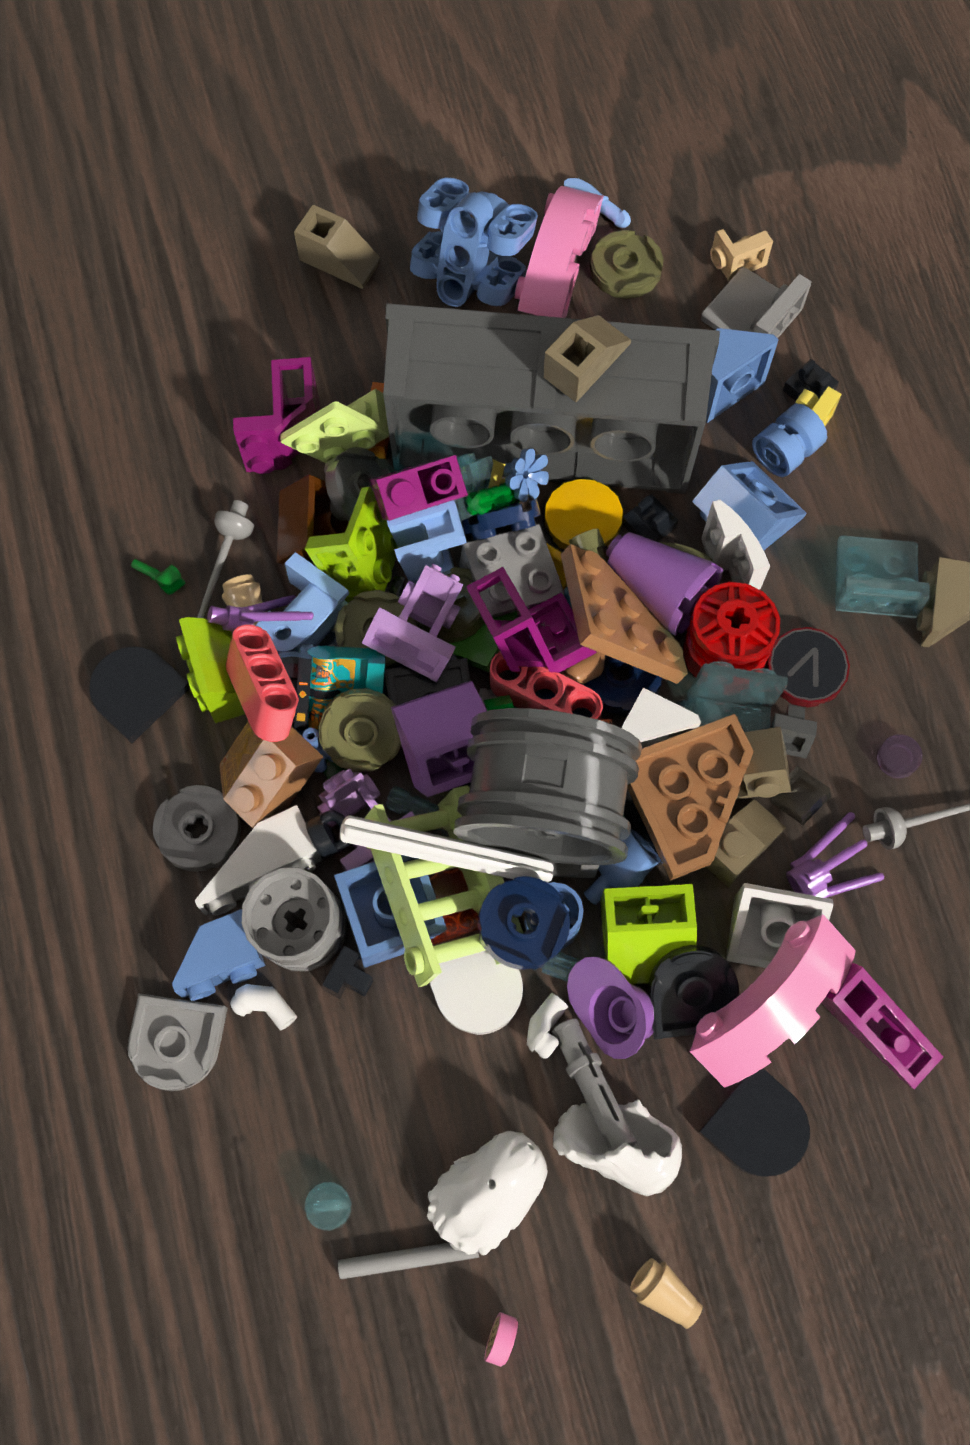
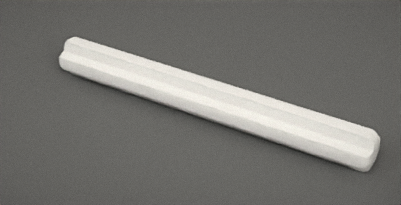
M351 815L345 817L340 827V839L350 844L510 879L528 876L548 883L553 877V863L542 858Z

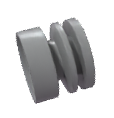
M279 868L263 875L250 888L242 905L241 924L247 940L261 955L276 965L291 971H312L326 965L340 952L347 936V916L342 902L315 874L301 868ZM296 918L305 920L308 923L304 930L292 925Z

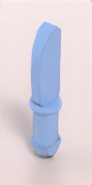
M568 178L564 181V186L604 196L594 186L580 178ZM604 196L600 213L614 222L615 226L619 228L628 227L631 222L629 213L626 210H621L609 201L607 196Z

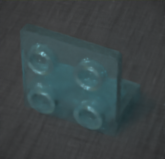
M840 536L837 540L835 611L916 618L930 598L929 583L918 582V544L909 541Z
M720 661L703 664L687 693L686 709L699 716L701 721L700 727L735 714L744 732L768 729L771 708L786 689L788 678L776 675L774 671L764 668L751 671L734 668L730 663Z

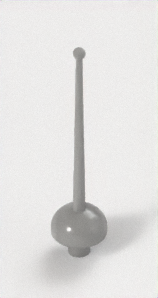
M234 500L230 512H216L215 526L219 533L224 536L197 618H204L232 541L245 539L253 531L254 524L245 518L249 506L242 501Z
M970 803L906 819L893 808H878L874 813V823L863 826V835L867 842L879 840L884 848L892 850L898 848L904 842L907 828L969 811Z

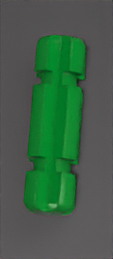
M506 483L480 490L478 493H470L465 499V502L469 505L467 512L471 515H482L490 510L494 511L520 502L514 497V490L508 488Z

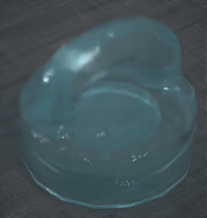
M324 1182L316 1185L309 1192L305 1200L304 1210L307 1219L320 1230H335L348 1221L352 1212V1201L344 1187L336 1183Z

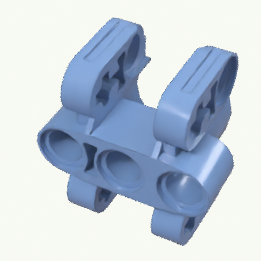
M441 178L420 197L417 219L422 225L433 229H440L441 232L429 231L414 246L411 254L410 271L420 278H437L439 298L449 306H461L476 290L478 299L483 303L492 306L505 305L515 295L519 277H525L526 266L517 258L512 257V255L517 254L533 237L538 217L537 212L526 205H509L505 200L493 193L482 191L469 193L468 185L459 179Z

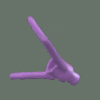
M291 595L247 607L228 605L224 609L211 606L208 611L207 621L222 625L223 630L232 631L233 634L234 629L238 626L245 624L253 625L255 621L312 620L314 614L312 612L300 611L264 612L290 604L296 598V596Z

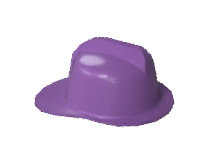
M598 956L585 957L575 963L569 973L567 991L569 1001L576 1015L590 1032L596 1044L608 1056L614 1059H627L636 1054L645 1039L654 1033L652 1028L654 1007L650 997L641 988L630 984L621 971L606 959Z

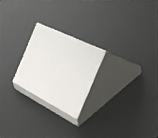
M643 688L622 729L637 737L643 749L700 727L701 721L697 714Z
M744 883L734 897L726 955L727 961L767 968L778 952L787 929L799 921L806 922L822 914L829 920L834 904L833 899Z

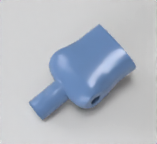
M631 829L629 837L622 840L628 847L625 861L616 864L599 865L598 870L601 876L584 892V895L591 903L596 905L601 900L604 889L638 887L647 874L661 862L654 849L635 830Z

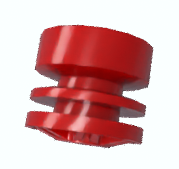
M727 582L714 585L703 593L693 609L690 625L684 638L683 657L688 670L698 681L714 689L731 691L746 687L755 681L765 667L780 633V616L775 603L763 591L746 583Z

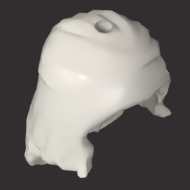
M639 1099L626 1105H619L633 1136L638 1142L634 1147L623 1143L617 1149L609 1151L587 1103H583L580 1106L572 1105L567 1112L560 1116L559 1123L554 1129L553 1147L558 1151L559 1155H565L572 1162L596 1170L605 1178L615 1180L631 1191L644 1196L663 1192L678 1175L682 1159L680 1138L670 1127L651 1116L647 1108L642 1106Z
M506 1131L495 1135L492 1140L480 1147L476 1153L454 1161V1165L450 1166L449 1171L442 1174L438 1179L437 1185L432 1191L428 1192L430 1205L428 1206L427 1217L433 1223L434 1229L439 1233L440 1237L449 1242L454 1250L463 1251L467 1255L475 1254L477 1251L481 1255H486L491 1249H496L501 1240L507 1238L509 1231L514 1230L520 1224L543 1188L548 1173L543 1153L523 1133Z

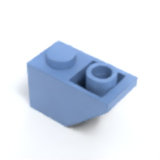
M242 909L199 926L172 983L174 992L181 998L189 997L190 1001L203 999L216 992L215 986L229 980L233 984L247 981L257 975L256 969L266 966L262 955L246 938L241 924Z

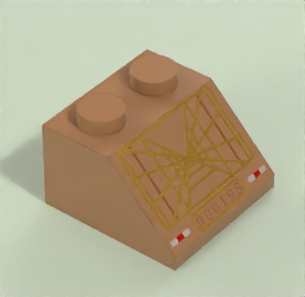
M247 722L219 764L223 800L248 825L254 828L257 823L287 810L323 759V756L292 726L287 738L278 742H269L255 735L249 722Z

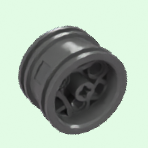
M505 708L482 712L472 718L470 733L473 737L468 741L467 755L474 761L470 791L459 797L457 811L462 817L455 820L453 833L459 839L550 860L553 863L609 865L625 861L628 847L622 840L629 837L631 824L623 817L627 785L635 782L639 772L636 760L641 755L642 745L637 737L618 726L598 719L553 710Z

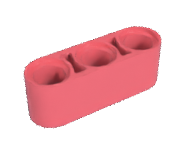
M245 624L238 626L232 634L225 664L226 671L255 735L269 742L282 741L290 733L299 701L298 695L267 631L255 625Z
M501 652L492 658L490 663V688L496 696L510 695L513 706L517 708L553 710L571 714L577 708H586L593 714L590 718L601 720L602 700L599 694L592 689L560 673L549 672L547 667L518 666L520 671L514 672L519 676L514 680H504L499 677V674L505 670H510ZM540 689H548L554 692L556 696L544 700L536 696L535 693Z

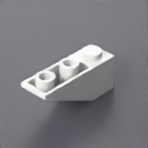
M297 805L256 824L195 899L197 907L204 915L212 913V915L216 916L232 910L237 905L236 901L246 897L250 888L265 874L279 868H301L312 872L316 868L315 864L323 861L309 837L306 823Z

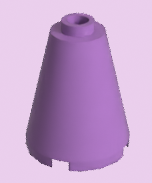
M631 532L623 537L621 535L616 536L606 551V555L609 557L608 565L658 621L675 636H677L678 632L682 634L687 630L690 625L693 609L700 596L714 585H719L723 575V568L714 562Z

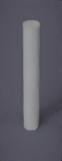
M450 1243L340 1259L338 1260L340 1279L474 1259L479 1258V1253L477 1251L475 1254L467 1255L463 1251L454 1250Z

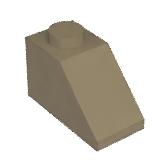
M754 799L726 823L715 858L706 868L729 888L781 835L786 827Z

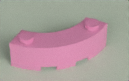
M560 186L555 194L549 193L545 205V216L532 251L526 276H520L516 285L515 299L520 300L517 311L546 317L565 318L567 316L579 272V264L574 263L576 255L581 256L582 252L586 251L592 236L595 234L604 196L566 186Z
M823 914L806 922L799 921L787 929L778 952L763 973L729 1004L700 1019L696 1026V1035L690 1053L724 1088L758 1072L771 1063L767 1056L778 1048L788 1038L795 1044L816 1023L820 1016L815 1010L829 991L834 994L839 992L848 975L856 950Z

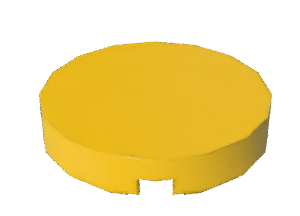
M576 479L562 484L552 492L546 503L545 527L547 532L549 531V534L553 537V541L564 550L570 545V539L592 529H599L604 544L608 547L621 530L623 508L618 496L608 486L595 480Z

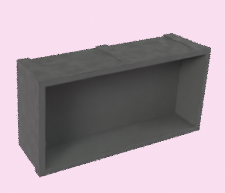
M386 303L387 349L383 397L394 469L401 470L456 455L461 474L478 475L490 459L501 462L506 466L514 458H520L523 449H534L535 455L544 454L548 458V464L541 469V471L548 472V482L566 483L576 479H588L611 487L686 494L706 423L712 368L719 345L720 331L608 322L630 338L631 344L576 403L543 378L545 351L573 322L582 319Z

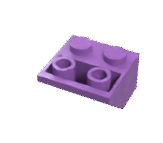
M472 681L391 707L412 782L417 790L426 797H430L471 782L474 761L467 755L469 739L473 737L470 733L472 718L479 713L487 711Z

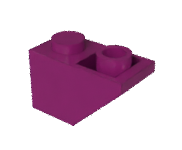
M456 455L411 466L370 479L381 517L388 521L468 496Z

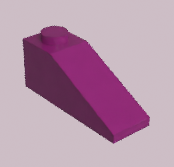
M853 962L839 992L834 994L829 991L821 1002L841 1024L912 1089H915L943 1058L942 1054L868 972Z

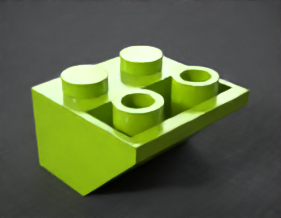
M185 617L179 619L183 634L176 636L181 656L183 660H186L190 673H187V679L194 698L197 697L201 711L209 710L215 723L244 715L245 712L225 666L232 631L223 630L222 625L210 623L204 618Z
M693 884L607 888L603 890L600 903L605 959L614 964L630 984H648L652 970L663 956L683 946L697 945V922Z

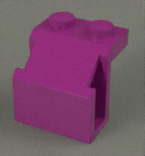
M311 357L271 360L273 415L233 418L234 435L246 472L266 474L274 470L286 469L292 464V458L300 453L282 444L280 434L320 410V400ZM303 369L305 397L288 398L282 370ZM297 408L290 414V409Z
M504 567L466 586L510 671H520L518 666L547 667L549 672L560 673L597 653V651L580 645L573 610L562 592L528 609ZM502 582L519 618L513 621L493 620L479 593Z

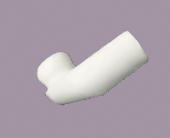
M246 984L239 987L231 998V1008L236 1014L245 1016L252 1011H265L280 1031L287 1028L298 1017L279 992L270 986Z
M553 993L547 997L529 1021L527 1046L531 1052L535 1050L542 1058H549L558 1046V1039L552 1036L549 1031L568 1008V1005Z

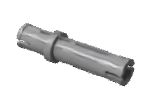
M571 1019L559 1024L554 1028L552 1034L558 1039L559 1046L568 1063L566 1071L571 1079L576 1080L609 1151L617 1149L623 1143L634 1147L638 1142L633 1136L601 1071L602 1061L597 1053L592 1052L578 1020Z

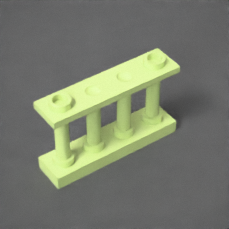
M468 785L453 788L438 804L439 811L389 822L383 804L374 805L364 819L422 832L444 828L448 831L450 838L461 840L453 833L455 820L462 817L457 811L459 797L469 793L470 788ZM368 848L372 852L405 948L404 961L406 968L411 975H414L418 987L427 985L442 973L439 963L485 951L480 944V933L433 946L424 921L471 908L477 911L479 916L480 908L486 896L494 887L504 883L503 877L458 867L463 872L469 888L468 891L418 904L409 879L457 867L423 859L403 862L400 854ZM512 916V923L517 926L516 931L524 934L518 917Z

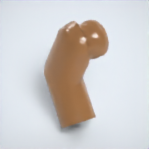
M597 652L565 669L560 674L583 685L602 674L605 655Z

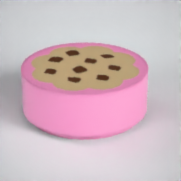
M501 1312L497 1315L485 1350L484 1360L500 1367L506 1364L518 1329V1321L515 1317Z

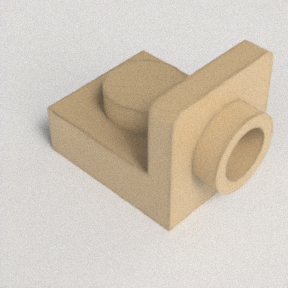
M724 229L715 232L713 246L710 250L711 260L717 269H721L727 280L730 281L742 267L754 271L766 266L773 240L765 230L753 236H745L733 244Z

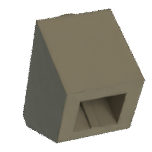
M311 206L294 231L300 261L361 289L365 287L381 263L380 256L346 219L318 206Z
M599 315L575 321L545 351L543 378L577 403L631 344V339Z
M939 557L932 569L924 572L920 594L926 595L925 607H921L916 626L917 631H922L921 646L929 648L970 620V562Z
M781 727L744 732L754 752L745 771L736 800L758 796L769 798L780 793L791 792L787 752Z

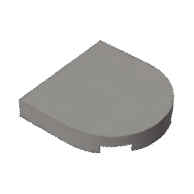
M139 993L128 1040V1056L137 1074L147 1084L165 1091L184 1090L202 1081L212 1070L217 1060L228 1008L222 1005Z

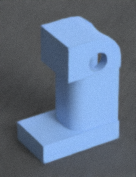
M454 500L390 521L387 520L389 530L398 546L397 549H394L396 557L408 581L411 580L414 583H417L426 565L429 567L432 564L438 565L442 569L440 573L444 575L450 574V569L454 565L449 548L467 543Z
M295 552L285 562L289 583L301 590V592L283 612H312L314 617L312 620L259 621L255 626L267 631L277 652H300L301 643L314 644V647H316L334 628L339 611L344 605L348 604L344 600L349 595L348 589Z

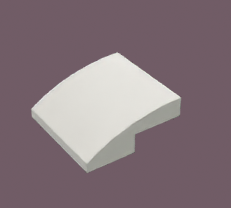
M721 500L713 501L701 538L706 554L713 559L712 562L723 568V571L729 570L733 582L746 583L760 590L770 568L764 550L748 525L732 508Z

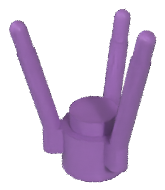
M849 812L802 857L790 863L792 869L786 872V877L794 892L827 898L884 879L883 873H875L827 887V883L832 881L829 871L866 848V840L858 841L825 862H822L820 859L812 861L854 820V813Z

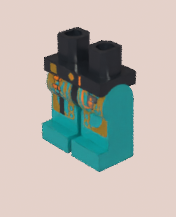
M301 643L300 652H278L290 680L297 681L296 693L299 701L293 719L295 720L294 729L306 730L308 727L319 730V722L325 706L336 695L345 691L369 688L380 693L383 691L385 655L372 648L314 647V644Z

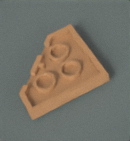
M570 544L561 553V559L580 645L678 684L688 674L680 643L648 610L603 558L593 551H586Z
M735 714L645 747L641 750L638 760H636L639 767L638 777L635 782L627 785V789L670 881L710 865L717 853L724 828L731 815L745 771L754 752Z

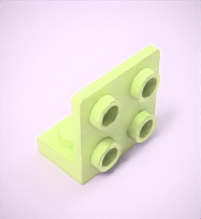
M374 389L347 406L339 402H332L281 433V443L324 463H327L349 448L361 447L370 449L376 443L389 437L383 392Z

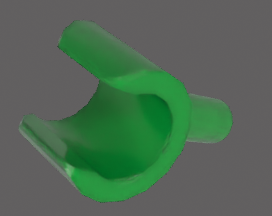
M134 559L131 564L132 568L156 581L159 587L168 595L175 593L186 584L181 578V573L172 564L162 572L138 559Z

